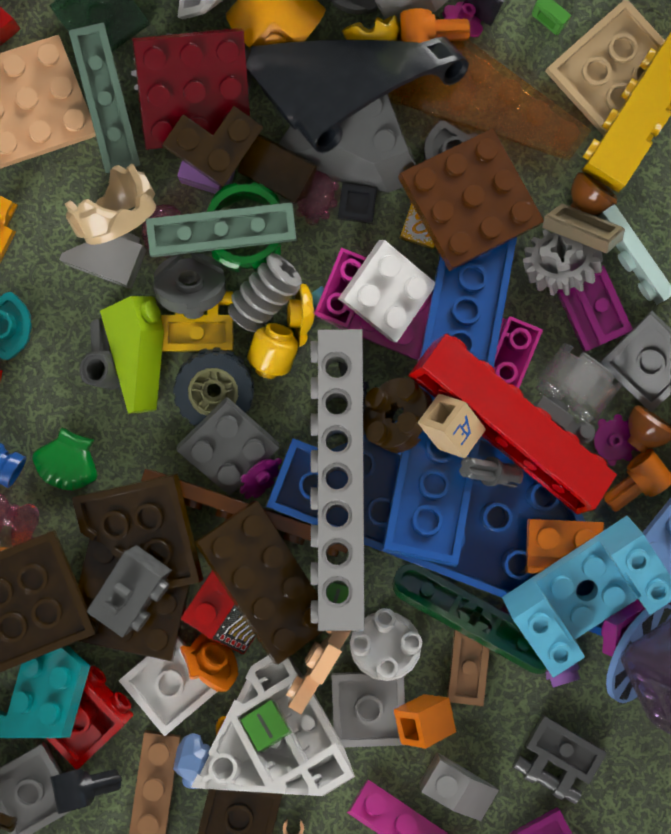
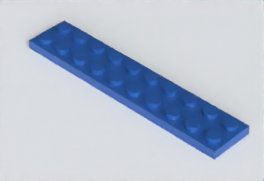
M517 238L451 271L448 270L441 255H439L419 360L432 342L447 333L460 339L471 354L477 359L489 363L494 368ZM422 431L418 436L421 439L420 442L413 448L401 452L382 551L456 567L459 564L474 479L462 477L459 469L462 467L461 460L463 458L439 450L427 434ZM481 437L467 457L478 458Z

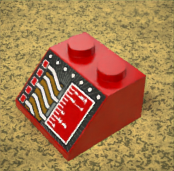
M212 570L181 617V620L210 639L241 654H245L256 636Z

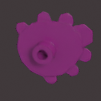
M620 414L614 415L613 420L607 422L605 419H599L597 422L598 429L594 436V446L597 452L608 461L610 466L616 465L617 460L622 458L630 461L633 457L631 454L633 449L639 451L627 441L631 436L628 428L629 418L627 421H623Z
M282 459L262 460L255 464L247 474L241 476L240 479L244 485L240 487V493H245V499H249L252 495L253 498H259L266 488H270L274 484L272 480L279 475L278 465L282 463Z

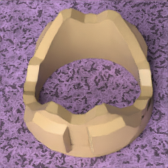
M130 164L126 167L127 169L120 165L112 167L109 185L104 196L99 198L96 203L89 199L83 200L79 203L78 207L71 200L64 203L68 209L66 219L76 236L84 238L87 244H101L123 236L141 225L154 213L156 209V204L153 200L155 192L145 173L137 172L134 164Z

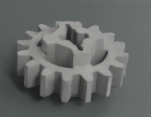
M546 229L543 230L544 238L533 237L531 239L532 247H525L526 258L523 259L529 283L536 282L538 291L549 287L550 295L553 296L557 293L558 289H563L565 296L570 295V288L573 287L580 292L583 291V282L586 281L593 284L595 282L594 273H601L602 271L601 262L603 257L601 251L557 233L551 234Z

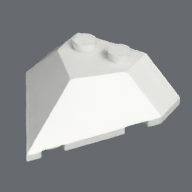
M267 656L250 667L245 677L247 680L237 700H234L208 752L209 757L200 775L197 774L191 788L324 796L354 778L355 775L344 746L315 694H313L302 714L288 707V702L291 698L286 693L296 676L302 679L304 677L293 660L288 657L279 665H276ZM273 700L292 733L261 753L256 749L241 719L268 701Z

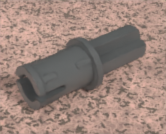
M466 457L461 460L462 467L459 469L462 477L481 480L486 486L500 484L508 487H517L516 483L521 484L523 480V469L516 464L501 462L496 457H487L484 460Z

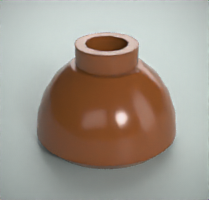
M585 172L577 173L571 187L573 202L570 207L591 215H600L612 205L617 204L616 195L606 185Z
M641 405L633 407L628 421L631 436L627 440L633 447L645 453L648 448L661 447L671 441V425Z

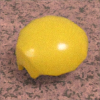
M395 15L385 20L377 17L375 19V26L372 29H367L362 23L357 22L344 28L341 32L345 40L397 41L400 34V23Z

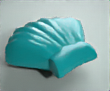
M7 292L0 297V358L10 360L16 357L29 342L32 324L31 314L27 306L17 295Z

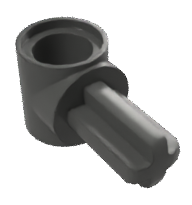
M101 318L94 319L90 323L91 352L86 354V357L80 364V376L88 385L113 390L120 387L119 378L103 320ZM105 366L104 375L101 377V370Z

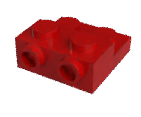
M90 666L70 738H46L76 770L91 758L134 715L129 710L131 709L129 699L120 692L114 694L105 684L106 676L96 666Z

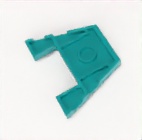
M68 645L22 663L8 712L0 710V738H70L90 665Z

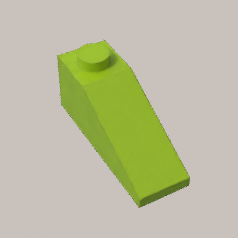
M130 296L100 310L128 414L152 412L157 410L164 328L155 297Z

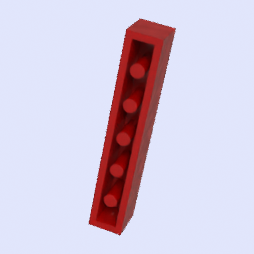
M445 333L432 342L408 376L435 398L438 394L465 401L486 428L482 437L577 515L596 509L617 476L608 467L607 462L601 456L591 453L582 446L576 435L563 430L553 422L551 415L547 411L535 407L524 398L523 392L518 387L506 383L495 374V369L489 363L479 360L471 354L460 339Z

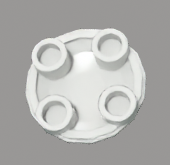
M382 608L376 613L368 615L364 618V631L352 632L350 650L353 661L363 673L373 679L390 681L402 678L413 670L420 659L422 639L418 630L410 620L398 613H394L391 609Z

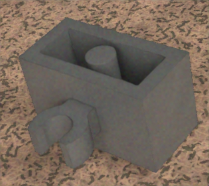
M136 545L130 548L121 556L87 610V613L122 638L132 630L140 631L151 615L146 610L152 601L158 602L167 591L170 584L166 582V579L172 570Z

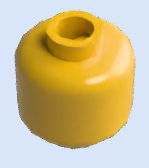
M269 323L266 327H261L255 331L247 359L250 365L256 369L255 372L259 376L274 379L276 376H283L291 371L299 343L293 336L294 333L290 328L278 323Z

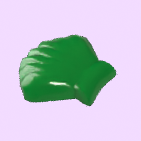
M62 427L57 439L38 448L32 455V460L39 476L51 486L70 491L78 490L96 481L98 475L89 450L94 439L77 435Z

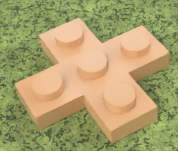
M326 631L329 633V636L323 640L322 644L315 641L304 659L308 666L303 679L296 676L286 693L291 698L288 702L289 708L299 714L303 713L319 684L322 685L342 653L340 649L351 631Z

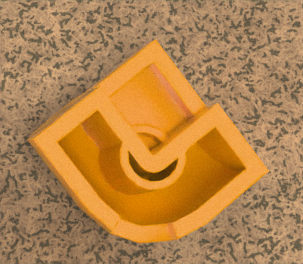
M237 0L227 11L226 19L232 29H243L244 43L250 48L251 46L305 41L323 18L326 8L317 0Z

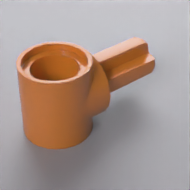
M423 8L404 10L400 13L401 41L421 43L437 37H446L449 41H466L470 37V23L468 19L435 20V14H432L431 10Z
M648 449L645 453L641 452L629 462L626 471L629 476L608 491L603 498L614 512H617L641 493H644L645 496L654 497L665 491L671 485V472L655 451Z

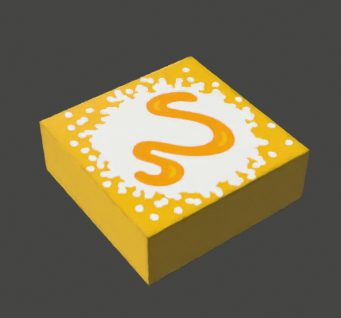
M411 203L400 239L433 250L434 243Z

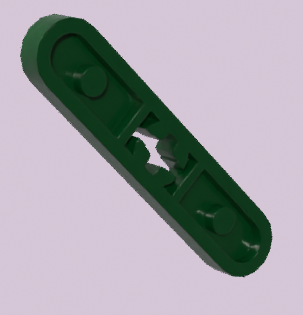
M405 564L396 571L392 582L393 590L396 596L404 602L529 672L535 674L548 672L510 615L419 565ZM474 611H477L481 614L479 620L483 623L477 622L473 626L468 623L470 617L467 614L472 615Z

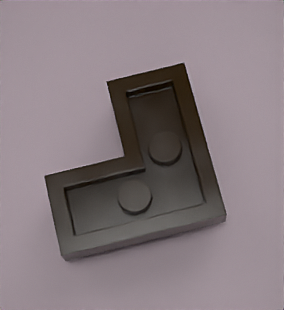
M235 106L232 107L214 135L185 115H182L162 147L223 188L262 131L263 126Z

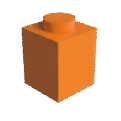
M423 694L394 709L400 742L403 745L426 749L456 733L449 697Z

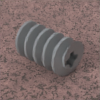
M271 253L266 258L267 263H261L258 267V272H253L249 276V281H244L240 286V290H236L231 295L233 304L228 306V313L240 327L247 331L255 332L263 327L282 308V305L286 304L291 299V296L295 295L300 289L302 279L292 264L278 254Z

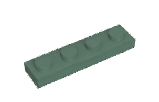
M104 22L68 30L106 174L110 173L112 167L120 165L125 169L130 164H134L135 167L141 166Z
M292 202L146 219L151 257L297 241Z

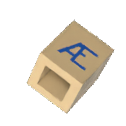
M442 394L437 395L418 421L420 427L439 450L464 459L486 430L465 401Z

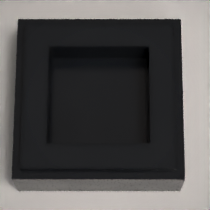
M342 183L338 220L373 224L378 187Z

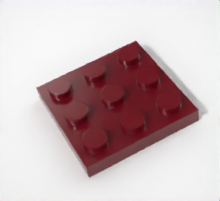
M242 28L132 38L146 150L163 148L164 141L182 115H185L212 135L218 130L233 106L250 117L244 31Z

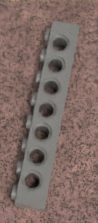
M362 329L318 330V341H311V363H318V377H311V399H318V413H311V436H318V450H311V473H318V487H311V510H318V525H311V547H318V562H311V585H318V600H311V623H318V631H364ZM333 362H341L347 367L345 375L339 378L331 377L326 371ZM342 398L348 404L347 409L338 415L330 413L326 407L331 399ZM334 434H341L346 437L348 444L344 450L334 452L326 445L329 437ZM337 470L344 472L348 476L347 484L341 489L331 488L327 484V477L331 472ZM336 507L343 508L348 513L347 522L340 527L331 526L327 522L328 512ZM336 544L343 545L349 552L347 560L341 565L331 564L327 560L329 548ZM334 582H342L348 587V597L342 603H333L327 597V589Z

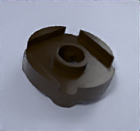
M395 378L385 382L379 388H372L365 397L366 408L363 416V426L368 441L391 453L404 452L416 446L421 440L418 436L423 431L418 421L433 402L431 395L410 378ZM398 409L404 410L402 414L398 415V421L395 422L393 420L395 412Z

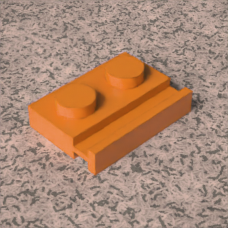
M528 519L527 565L525 572L540 573L601 533L604 529V522Z

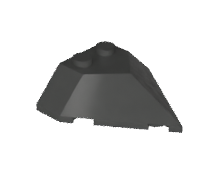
M388 94L340 123L339 125L343 132L342 139L333 150L327 153H318L298 129L294 130L291 126L278 143L318 165L315 176L349 184L378 187V191L387 193L402 188L403 186L398 179L399 174L416 165L410 146L406 144Z

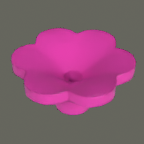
M457 2L455 6H445L442 12L445 19H468L470 23V36L479 37L483 31L482 20L474 16L476 12L474 5L470 3L463 5L464 2Z

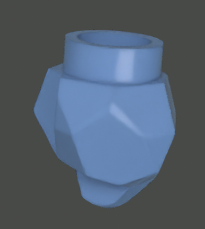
M195 733L186 735L180 742L173 770L182 777L183 785L190 789H198L191 788L197 774L200 775L209 757L208 752L211 748L208 744L202 742L200 735Z

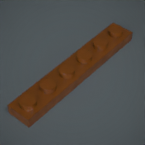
M145 469L141 481L167 475L152 469ZM179 479L186 506L202 510L204 504L216 508V516L228 519L250 504ZM262 508L275 529L285 532L283 539L300 545H304L305 539L311 541V524ZM336 544L329 548L327 554L337 557L339 551L347 553L348 550L343 545Z

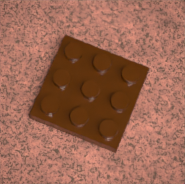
M493 128L401 172L398 176L449 271L523 235L544 222Z

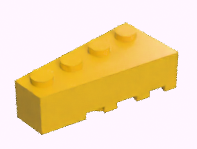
M671 33L657 51L652 47L649 49L639 67L644 69V72L638 81L631 78L620 96L625 99L624 104L619 111L613 108L601 127L607 130L600 141L594 138L582 156L588 160L582 171L618 193L626 186L653 144L651 142L653 137L659 134L671 116Z

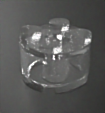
M563 343L537 377L539 384L535 389L548 399L553 396L565 403L569 408L567 412L574 417V420L580 423L582 420L590 423V421L595 422L622 387V384L620 382L612 383L615 376L595 359L584 352L577 357L570 353L574 347Z

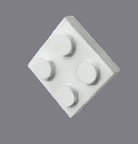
M379 240L338 299L392 342H398L433 291L435 282L387 241Z
M180 637L177 639L173 662L147 656L118 680L164 736L218 692L207 686L199 678L190 679L187 664L180 650V646H186V644Z

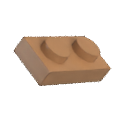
M454 630L447 697H449L451 703L484 706L490 649Z

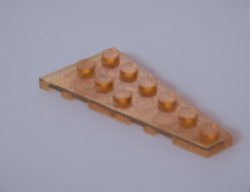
M401 32L397 41H401ZM469 39L466 41H450L469 62L468 71L459 82L453 85H445L436 75L429 74L421 76L388 93L393 104L404 105L422 111L424 114L472 130L477 129L485 132L493 128L500 139H507L526 145L530 149L566 161L571 159L591 132V129Z

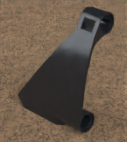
M437 37L421 43L388 40H319L252 46L246 62V68L254 76L265 95L294 130L298 129L318 153L323 154L333 150L340 143L343 132L339 124L364 107L424 75H436L445 85H453L465 76L469 68V62L446 37Z

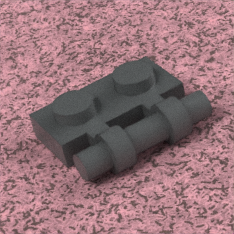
M543 396L533 403L535 407L547 411L551 415L552 421L563 430L576 435L582 446L593 440L595 436L594 427L587 422L577 424L573 421L574 417L567 412L568 406L561 400L553 396L549 399Z
M542 714L525 743L526 748L535 752L536 755L531 761L518 755L512 768L523 773V778L531 783L538 782L550 789L551 795L559 800L565 798L573 804H577L581 798L582 791L572 786L576 777L590 784L607 752ZM548 761L564 769L561 776L556 777L544 770Z

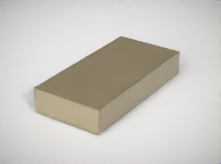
M563 203L544 217L542 227L606 254L623 240L625 229L619 225Z

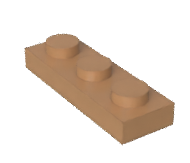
M145 730L129 834H167L176 773L173 767L181 735L168 733L164 736L161 732Z

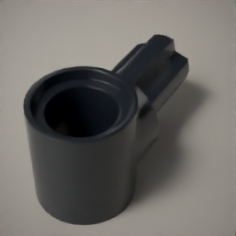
M78 769L50 777L58 814L90 806L95 796L118 791L121 788L122 777L116 769L92 775L87 771H83V769Z

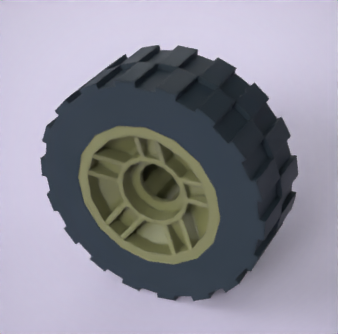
M216 347L210 350L205 348L200 350L199 353H193L189 356L188 360L180 367L173 386V393H175L174 401L180 409L179 413L183 418L186 417L193 426L198 425L226 397L245 413L249 411L254 394V378L252 379L251 377L252 372L249 366L247 367L244 364V360L240 356L234 355V352L220 350L221 348ZM212 383L218 384L221 388L220 394L214 392L207 393L208 386Z

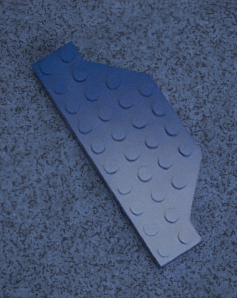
M363 435L364 545L382 551L401 452L391 453L368 441L366 435ZM481 436L477 459L484 460L487 457H496L501 462L515 464ZM292 438L266 507L307 523L318 525V510H311V487H318V473H311V450H318V448ZM348 442L331 450L334 452L342 451L346 448ZM339 470L331 472L327 477V484L333 489H341L348 482V476ZM523 470V480L521 484L516 483L517 487H508L500 484L486 486L481 480H473L459 564L456 567L389 552L385 553L496 596L503 597L538 574L525 572L527 565L528 519L585 520L582 513L577 515ZM340 507L331 509L327 514V522L334 527L343 526L348 520L347 511ZM584 580L580 582L576 588V594L580 596L590 594L594 589V581ZM604 621L589 631L602 636L601 630Z

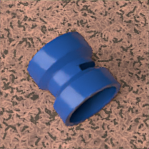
M0 443V484L10 488L20 475L27 458L18 452L9 454V451L5 449L2 443Z

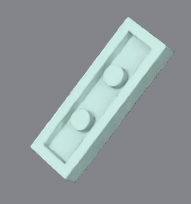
M614 204L603 211L598 218L625 229L623 240L616 245L620 251L618 259L628 272L633 270L640 280L638 287L643 296L648 301L653 300L656 305L670 298L671 284L617 206Z

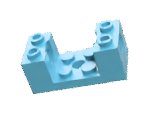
M625 516L504 595L502 599L513 621L554 678L585 658L575 639L637 599L650 615L670 603L671 575L644 534L628 516ZM584 580L594 581V589L590 594L585 596L576 594V588L580 582Z

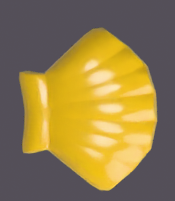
M307 284L300 285L299 291L295 294V299H290L287 305L288 328H295V337L299 347L307 342V333L313 325L315 316L312 293Z

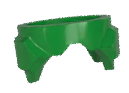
M237 183L226 185L213 196L207 212L219 211L223 207L243 199H250L263 205L280 204V199L272 190L262 184L237 185ZM281 243L270 244L265 250L252 256H237L222 249L213 250L212 257L230 271L240 272L242 268H253L257 272L261 263H267L266 258L271 253L281 255Z

